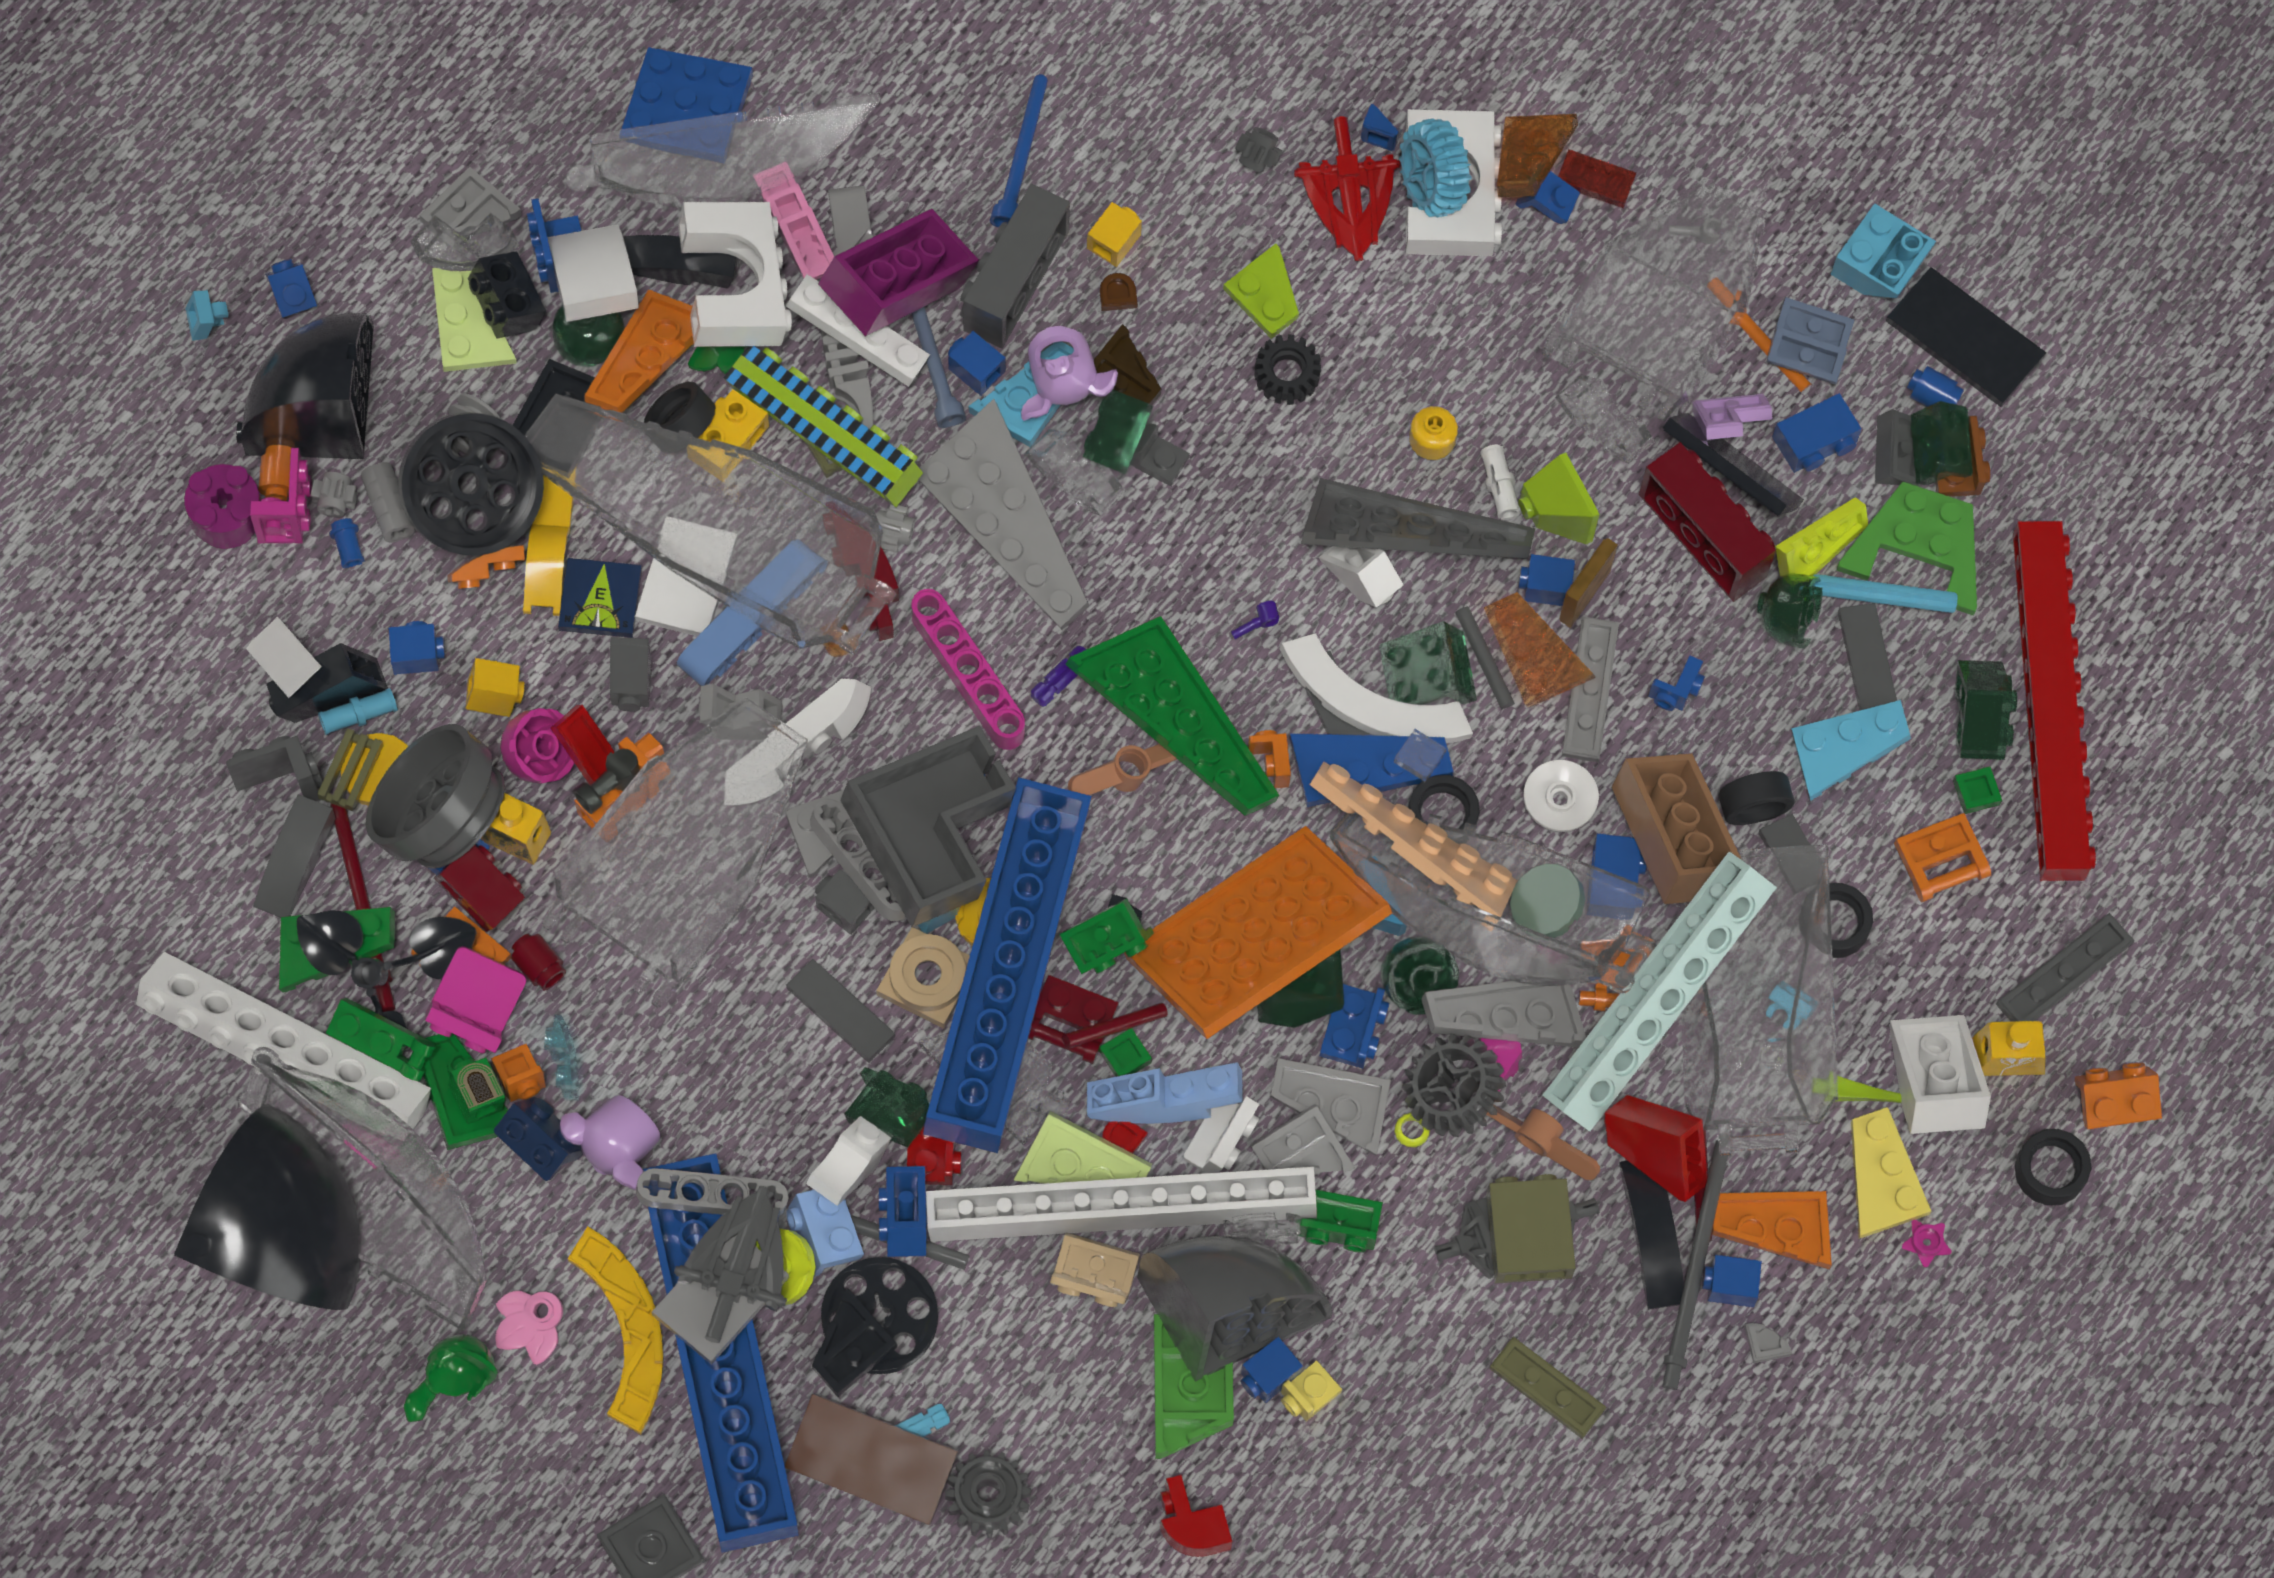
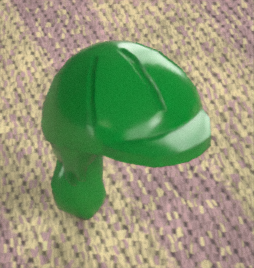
M460 1334L441 1340L434 1346L427 1358L428 1362L425 1368L426 1379L414 1391L409 1393L405 1400L403 1408L407 1421H422L428 1407L436 1395L440 1393L453 1397L469 1393L467 1400L470 1401L472 1397H476L496 1379L498 1370L495 1367L492 1353L484 1342L472 1335Z

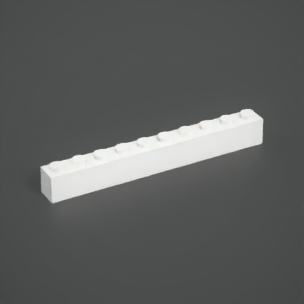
M1314 1167L926 1191L927 1229L931 1242L1317 1218Z

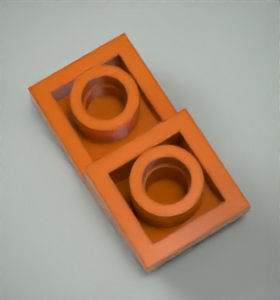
M524 545L507 547L493 553L479 555L447 575L448 582H458V589L481 587L480 579L489 578L488 564L493 563L494 570L515 569V561L525 560Z

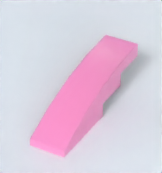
M786 160L753 173V179L764 202H770L771 215L777 217L778 231L803 279L807 274L815 280L822 278L834 255L812 208L809 207Z

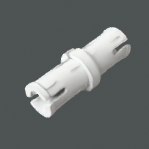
M1499 444L1487 446L1480 452L1488 477L1486 480L1487 490L1492 492L1498 518L1510 520L1521 513L1513 487L1516 483L1513 473L1509 472L1503 446Z

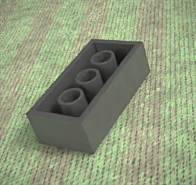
M1032 183L1030 184L1008 224L1003 222L998 228L994 238L996 245L992 252L986 251L982 256L977 271L980 273L974 282L969 281L961 294L960 301L963 302V308L960 316L963 317V331L967 333L974 331L986 342L1003 349L1069 233L1070 201Z

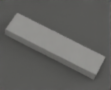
M1582 616L1562 757L1599 763L1619 622Z

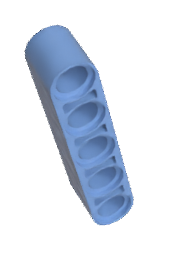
M801 538L794 540L693 640L678 658L677 666L701 686L708 685L717 675L721 677L737 661L735 657L742 650L747 651L763 635L760 631L767 624L772 625L788 609L786 605L793 598L797 600L813 584L811 580L818 573L822 575L826 571L829 562Z

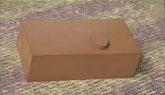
M1692 753L1625 759L1611 788L1664 904L1691 902L1728 852L1741 859Z

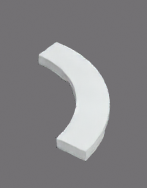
M1316 633L1284 642L1279 648L1287 665L1304 688L1307 687L1321 700L1323 707L1341 720L1375 736L1445 737L1446 743L1470 739L1473 735L1459 701L1440 705H1415L1398 702L1375 694L1351 679L1334 663L1321 645Z

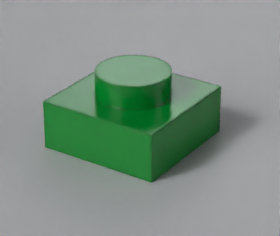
M1991 766L1955 775L1953 783L1965 814L2000 806L2002 798Z
M1132 1028L1099 1047V1053L1115 1077L1136 1073L1152 1063V1057Z

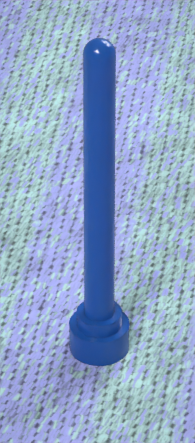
M1038 74L1034 77L1003 199L999 200L998 204H995L992 209L990 223L995 227H1000L1003 222L1008 224L1018 207L1017 199L1048 83L1047 77L1043 74Z

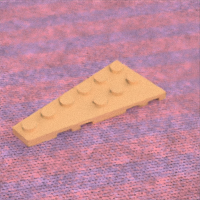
M1326 762L1322 763L1310 783L1313 788L1344 812L1350 814L1357 812L1361 815L1365 823L1364 828L1373 835L1383 833L1393 840L1392 850L1436 884L1446 885L1448 883L1453 887V891L1457 895L1456 900L1465 907L1476 905L1487 914L1483 921L1492 928L1495 927L1518 881L1512 877V873L1506 867L1497 863L1492 865L1480 857L1479 852L1470 845L1464 843L1459 845L1447 837V833L1439 826L1423 823L1415 818L1414 812L1402 804L1394 805L1384 799L1382 793L1377 788L1369 784L1361 785L1350 778L1349 772L1336 764L1329 765Z

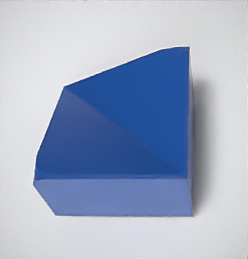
M1371 104L1362 126V141L1389 151L1395 150L1402 129L1394 127L1374 104Z

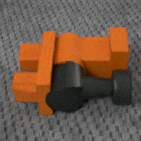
M649 732L635 744L628 737H625L618 743L620 750L614 754L610 752L607 756L606 771L592 785L583 782L573 790L578 815L602 840L613 831L611 820L625 808L638 805L643 800L645 794L649 798L658 791L656 779L668 770L666 762L661 757L664 754V749Z

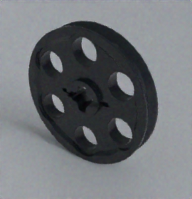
M887 1257L863 1259L843 1269L832 1280L823 1298L821 1321L824 1336L829 1327L831 1317L836 1314L840 1305L841 1297L845 1291V1282L852 1277H859L865 1281L867 1287L863 1294L855 1297L873 1315L876 1308L875 1295H878L883 1312H890L891 1314L885 1317V1323L883 1324L886 1332L894 1340L899 1336L906 1335L915 1342V1348L911 1353L901 1355L893 1350L867 1373L890 1374L903 1370L918 1361L930 1347L938 1325L936 1297L926 1278L909 1264ZM891 1271L900 1272L905 1277L904 1285L898 1290H889L883 1284L885 1274ZM915 1300L924 1301L929 1306V1313L922 1319L911 1318L907 1313L908 1305Z

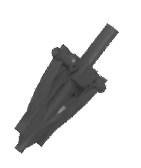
M759 1186L757 1192L742 1200V1197L736 1196L732 1208L721 1216L704 1234L693 1249L685 1265H676L674 1274L679 1277L677 1282L682 1284H690L692 1281L702 1283V1289L706 1291L710 1287L716 1288L718 1300L705 1335V1339L710 1342L720 1343L733 1302L739 1303L741 1295L747 1297V1301L750 1304H754V1301L757 1300L765 1302L767 1308L776 1312L778 1306L786 1305L787 1298L781 1295L783 1249L778 1226L780 1208L774 1207L773 1210L767 1196L768 1188L764 1186ZM736 1236L725 1263L720 1258L724 1244ZM758 1241L762 1252L758 1268L748 1270L756 1242Z

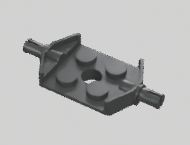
M1486 1197L1465 1204L1460 1234L1456 1236L1454 1241L1434 1246V1251L1437 1254L1438 1262L1458 1255L1461 1257L1465 1256L1488 1279L1493 1278L1494 1271ZM1595 1198L1574 1204L1573 1201L1569 1202L1572 1237L1575 1222L1581 1218L1600 1213Z

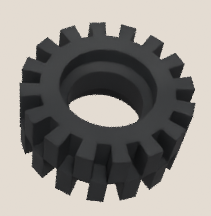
M1288 334V340L1283 341L1282 335L1276 336L1275 343L1269 339L1265 342L1264 349L1261 347L1258 351L1254 372L1259 391L1264 390V396L1267 399H1270L1271 396L1274 397V403L1281 404V400H1287V405H1293L1296 399L1301 403L1305 401L1307 394L1311 396L1315 391V387H1318L1321 358L1319 353L1315 354L1316 348L1312 343L1308 347L1306 346V339L1303 337L1300 338L1299 342L1294 341L1295 335ZM1284 359L1293 360L1299 364L1302 373L1296 380H1281L1275 375L1273 370L1276 363Z

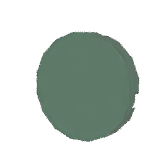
M1543 864L1530 869L1519 879L1514 887L1510 901L1512 917L1518 926L1529 935L1540 939H1552L1565 934L1571 929L1569 926L1573 924L1574 920L1578 921L1583 913L1585 894L1582 883L1573 872L1559 864Z

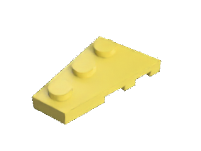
M1888 1107L1852 1119L1851 1132L1859 1239L1930 1215L1931 1209Z

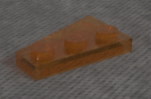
M1577 114L1505 117L1497 180L1498 197L1518 198L1535 196L1577 128Z
M1518 592L1484 607L1527 707L1537 705L1596 678L1589 668Z

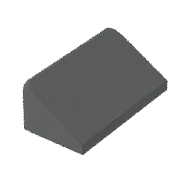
M1894 409L1877 416L1875 483L1900 485L1902 482L1919 486L1921 419Z

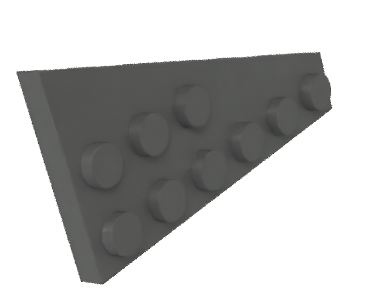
M1320 478L1304 528L1301 544L1528 559L1535 528Z

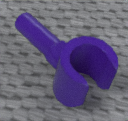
M1270 600L1256 606L1258 617L1231 631L1234 639L1254 629L1276 625L1279 622L1276 603Z

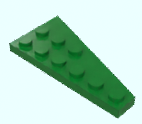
M1161 616L1069 657L1066 666L1244 816L1277 801L1279 793Z

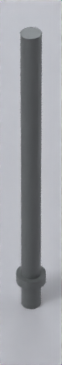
M1716 1140L1671 1348L1669 1355H1665L1663 1364L1667 1366L1662 1387L1667 1389H1678L1681 1371L1686 1369L1688 1360L1684 1359L1731 1146V1143L1722 1140Z

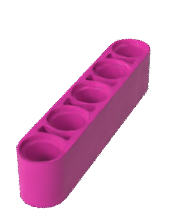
M933 589L920 590L912 599V621L914 626L992 741L1004 750L1017 748L1022 744L1025 734V719L1022 712L943 596ZM924 607H933L937 610L931 616H925L919 611ZM944 636H952L957 639L952 645H944L939 640ZM971 665L977 671L967 675L961 673L959 669L962 666ZM991 694L997 700L992 704H984L979 698L983 695ZM1004 724H1012L1017 730L1014 733L1005 734L999 730V727Z

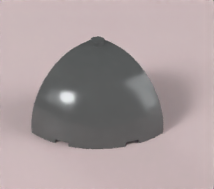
M1232 1236L1197 1237L1177 1241L1145 1253L1140 1261L1137 1279L1162 1320L1175 1347L1181 1353L1188 1370L1190 1369L1194 1381L1202 1379L1204 1375L1208 1376L1225 1368V1365L1231 1362L1234 1364L1258 1353L1278 1336L1282 1341L1332 1317V1307L1329 1300L1308 1272L1285 1254L1263 1243Z

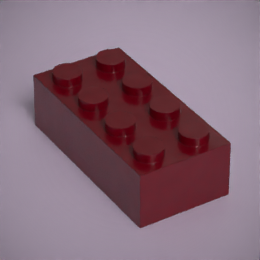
M1679 442L1646 466L1639 496L1733 602L1767 578L1776 552L1772 538L1765 531H1759L1751 522L1748 511L1741 504H1735L1727 495L1724 484L1717 477H1711L1703 468L1700 457L1693 450H1687Z

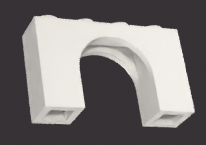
M1408 109L1405 132H1408L1409 126L1432 118L1449 121L1452 127L1457 128L1458 136L1464 139V149L1468 150L1467 159L1471 164L1469 170L1475 178L1477 190L1467 203L1462 205L1461 210L1448 214V216L1428 217L1424 210H1419L1418 207H1408L1406 216V254L1492 256L1494 245L1501 244L1502 235L1501 223H1495V212L1501 211V190H1495V179H1500L1501 158L1494 157V147H1500L1501 126L1494 125V112Z
M683 202L678 219L682 253H724L735 256L744 261L753 270L758 282L754 289L740 295H696L690 314L694 347L781 346L785 332L791 330L792 319L790 310L785 309L784 300L787 297V282L785 278H780L779 269L782 268L783 255L781 247H776L775 238L778 236V220L776 216L771 215L770 202Z

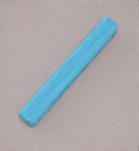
M1819 574L1813 575L1810 592L1813 595L1949 613L1955 612L1958 600L1955 592Z

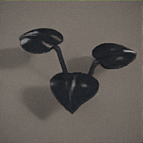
M330 910L301 915L297 918L298 939L311 965L321 973L340 975L347 969L351 960L353 966L351 970L352 980L357 986L367 989L366 994L371 998L375 1006L374 1012L407 1029V1023L401 1013L397 1011L382 1012V1004L376 994V989L386 983L388 970L420 960L421 968L427 976L442 980L457 948L465 946L473 949L477 935L476 929L463 920L452 917L429 918L419 923L410 934L409 943L417 954L383 963L381 960L374 958L359 959L354 954L362 947L364 935L360 923L352 915L343 911Z

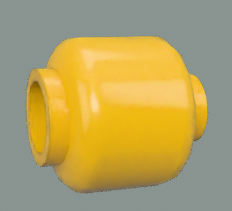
M1430 406L1421 409L1415 414L1410 426L1409 442L1412 450L1418 456L1427 460L1445 458L1452 452L1457 440L1458 425L1455 417L1442 407Z

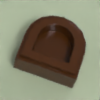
M1113 273L1103 279L1100 284L1101 311L1138 308L1136 286L1129 276L1123 273Z

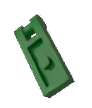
M346 997L340 1000L326 1031V1034L398 1070L403 1076L414 1081H421L425 1072L423 1067L427 1057L432 1056L436 1047L430 1040ZM406 1046L410 1047L413 1051L410 1059L402 1056Z

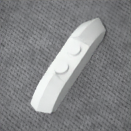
M840 679L727 770L725 805H744L770 797L785 787L781 777L783 775L791 777L803 766L804 762L802 760L810 753L819 754L824 751L832 742L831 736L834 735L839 739H845L864 715L869 702L871 687L856 679Z

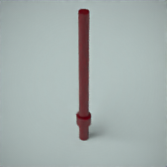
M331 803L330 807L333 808L336 818L334 821L355 909H371L347 809ZM382 953L374 957H371L374 959H379L384 963ZM388 970L386 983L376 989V994L382 1004V1012L394 1011L396 1009L390 987V982H392L390 970Z

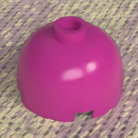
M536 708L519 713L508 722L501 737L500 750L502 759L512 774L523 781L542 784L560 780L570 772L574 762L550 728L564 716L563 714L554 709Z

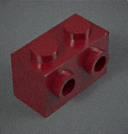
M474 845L463 856L446 865L434 879L485 932L494 929L525 896L520 892L522 889L521 884L510 873L505 872L502 874L493 864L496 861L494 856L482 845L478 847Z

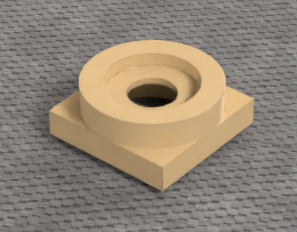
M912 927L904 942L895 951L890 967L876 990L877 996L944 1029L956 1008L970 955L960 951L955 944L944 937L926 934ZM930 961L939 966L941 977L938 982L933 985H923L917 981L915 969L922 962Z

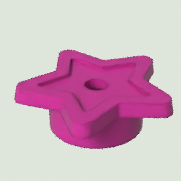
M1918 1220L1912 1221L1913 1236L1902 1244V1249L1917 1253L1923 1267H1928L1936 1255H1950L1952 1253L1951 1249L1944 1242V1223L1924 1225ZM1925 1239L1930 1240L1931 1244L1929 1246L1924 1245L1923 1241Z

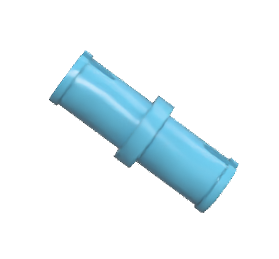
M388 688L385 691L358 699L357 696L350 698V703L324 712H318V716L325 735H328L331 732L358 724L359 727L366 725V720L397 711V705L391 689Z

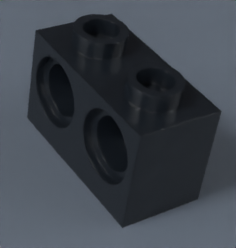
M514 251L478 259L467 278L469 288L472 294L476 295L483 310L484 319L491 326L496 339L535 330L546 313V309L518 252Z

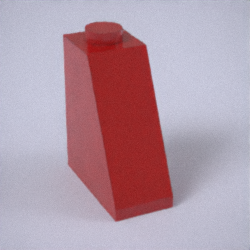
M1626 1095L1605 1112L1604 1123L1608 1146L1678 1200L1686 1202L1706 1186L1707 1168L1702 1118L1630 1095Z

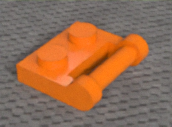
M1965 813L1899 837L1894 842L1920 902L1933 898V894L1976 877L1978 880H1982L1991 876L1989 863ZM1968 855L1971 861L1969 865L1930 880L1927 879L1924 873L1928 869Z

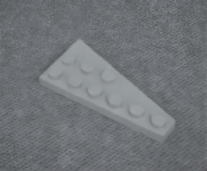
M993 399L920 467L923 474L918 480L1063 630L1090 605L1002 417L995 399Z

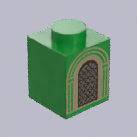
M486 1057L477 1061L474 1058L466 1059L454 1066L453 1071L450 1073L448 1086L467 1124L503 1110L505 1095Z

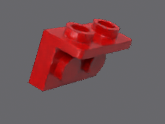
M909 1107L907 1167L925 1166V1184L953 1185V1174H961V1151H954V1142L924 1135L923 1131L928 1108Z

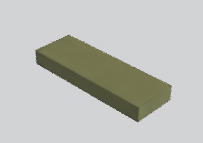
M1512 1337L1489 1367L1490 1370L1581 1439L1586 1436L1607 1408L1515 1337Z

